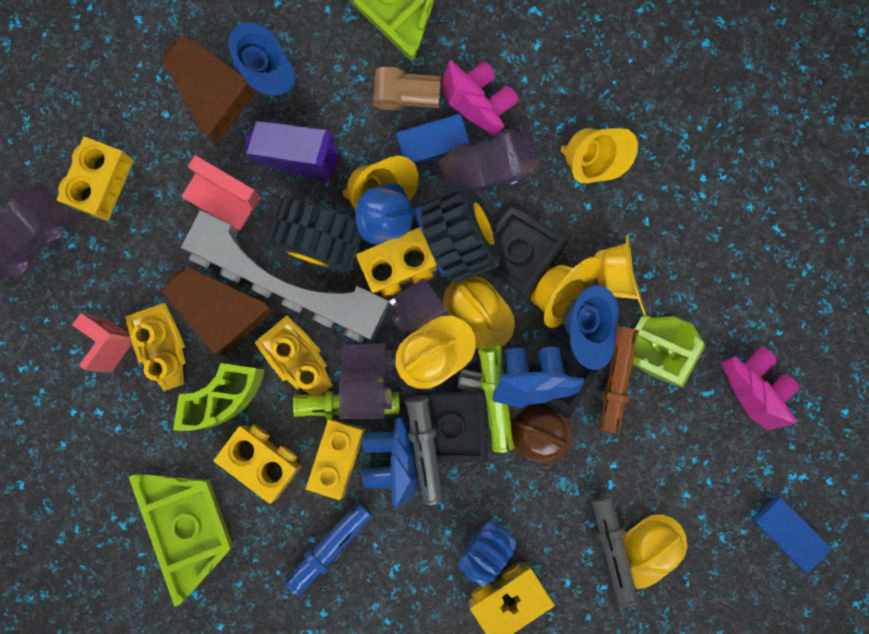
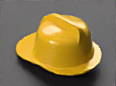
M585 128L578 131L571 138L568 145L561 146V152L566 156V161L572 169L573 177L579 183L607 181L618 178L628 171L638 153V141L635 134L625 128L600 130Z
M400 155L392 156L372 165L358 167L352 172L348 179L347 188L342 192L344 197L350 200L355 212L358 201L365 191L389 183L399 184L410 201L415 195L419 184V173L416 165L409 158Z
M626 234V243L598 251L595 254V257H598L602 262L597 281L599 286L607 288L615 297L638 299L642 312L646 317L644 304L633 272L629 235Z
M598 257L585 259L574 268L565 265L554 266L543 275L531 295V301L545 313L544 322L547 327L556 328L561 325L567 306L574 299H577L578 295L585 288L592 286L601 270L602 262Z
M474 276L459 283L452 281L446 288L443 297L444 311L447 316L460 318L472 328L476 337V348L484 347L485 351H487V345H499L502 347L510 340L515 328L514 315L508 304L488 281L482 277Z
M440 316L413 332L399 345L395 355L396 368L400 377L408 385L417 389H430L441 384L471 361L476 350V337L472 328L464 320L455 316Z
M663 514L651 515L641 520L623 536L636 589L647 588L657 583L677 568L686 554L687 539L682 526L673 518Z

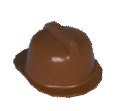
M540 403L522 408L508 405L514 449L511 452L545 465L556 463L567 455L572 446L573 432L566 417Z

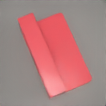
M195 155L188 165V168L195 175L182 197L210 215L232 225L238 231L242 230L261 197L254 189Z
M80 313L72 325L95 341V344L79 365L86 371L112 372L132 345L130 334L109 319Z

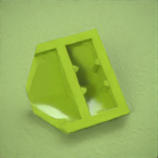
M642 316L635 327L636 330H639L635 346L633 366L656 379L683 388L705 348L704 342L693 324L674 316Z

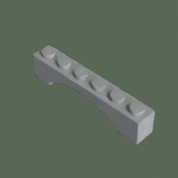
M201 210L199 211L181 248L191 253L189 260L207 269L210 263L222 268L219 273L220 275L236 283H239L240 279L243 278L253 283L250 288L251 290L267 298L270 297L271 293H274L284 298L281 303L283 306L298 313L301 312L302 308H305L315 313L312 320L331 328L333 323H336L346 328L343 335L362 343L364 338L373 341L390 307L389 301L358 286L354 292L322 293L302 289L281 281L264 271L248 256L236 238L239 233L237 229Z

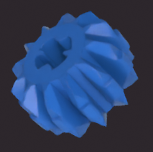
M493 521L486 523L475 534L467 548L463 551V555L459 559V569L472 582H476L482 587L488 585L500 574L513 555V551L516 548L515 538L503 526H499Z

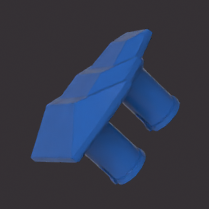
M546 347L538 352L537 356L542 372H529L525 349L511 348L504 352L503 358L507 374L500 376L492 401L519 408L531 404L545 403L556 398L568 397L578 393L584 383V378L569 377L565 374L560 356L561 352L557 347Z
M408 417L397 418L393 432L365 431L362 437V448L365 453H392L391 467L365 466L362 473V483L364 488H391L393 506H399L411 501L419 482L413 442L408 439L407 432L410 430Z

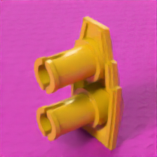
M166 303L125 316L138 363H143L146 377L157 381L163 391L183 385V364H186L182 348L185 347V344Z
M288 316L284 317L255 341L265 359L283 382L287 380L297 390L301 388L310 395L323 394L333 386L325 370L327 364L319 354L320 348Z

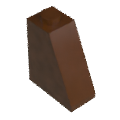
M183 34L177 42L169 46L166 51V57L162 62L200 129L212 143L217 145L256 94V91L241 74Z
M190 268L186 270L180 269L173 273L167 279L168 285L161 290L215 355L224 356L276 312L270 305Z

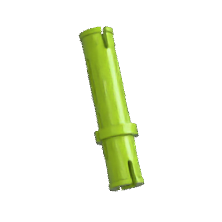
M487 345V351H485L484 347L478 349L483 377L480 379V387L485 391L492 450L497 453L508 452L506 445H508L510 451L514 449L509 406L492 401L500 376L504 375L502 348L499 345Z
M326 391L325 394L294 395L293 414L294 417L325 416L326 419H333L334 416L399 414V392L333 394V391Z

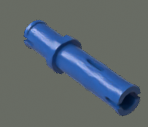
M357 501L356 505L314 550L309 549L304 554L305 559L288 578L286 577L284 582L292 593L300 597L303 591L320 573L325 574L329 570L328 564L365 524L374 517L362 503Z

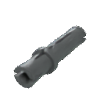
M415 396L405 400L410 423V430L407 432L408 439L413 442L421 503L424 505H435L444 500L434 437H436L437 433L436 428L431 424L428 397Z
M613 496L599 497L593 499L591 505H593L599 529L596 532L597 539L602 541L617 599V607H632L639 604L640 599L637 595L623 541L625 530L623 526L619 525Z

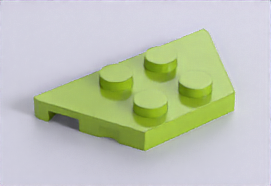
M348 0L411 61L416 58L435 0Z
M135 474L129 476V480L174 607L187 599L234 546L210 480Z

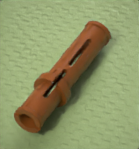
M616 326L615 348L610 361L606 389L601 393V398L604 400L598 425L599 430L621 433L625 403H629L630 396L627 395L639 330Z

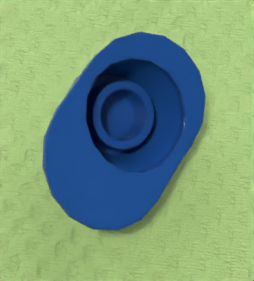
M242 23L233 29L228 41L233 70L241 74L247 83L260 93L282 95L290 91L295 83V72L274 34L266 27L256 23Z
M389 183L373 187L364 192L356 207L355 222L359 234L365 241L371 244H381L404 236L411 228L416 210L412 208V204L407 198L404 189L399 184Z
M593 285L585 288L578 295L577 299H574L567 306L563 319L565 330L570 336V346L574 357L582 366L594 370L605 367L612 359L619 316L617 299L604 286Z

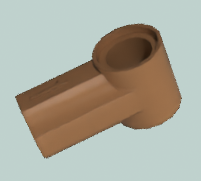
M379 67L375 70L373 105L383 110H399L403 106L439 108L441 76L405 74L399 68Z

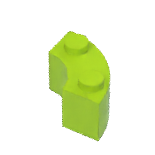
M220 363L216 377L205 388L195 393L179 394L173 430L191 431L223 424L234 418L247 407L256 395L265 369Z

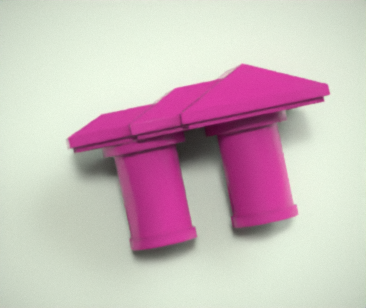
M450 61L440 83L441 90L448 104L478 127L483 128L497 138L505 126L499 116L518 102L515 91L509 86H504L500 91L487 99L481 88L491 83L495 78L493 68L488 63L481 62L466 74L453 61Z
M759 348L745 363H742L735 356L721 362L729 378L728 381L749 418L766 430L795 424L797 420L785 403L793 394L798 392V384L788 375L779 376L772 385L767 381L765 382L761 377L776 364V357L770 350Z

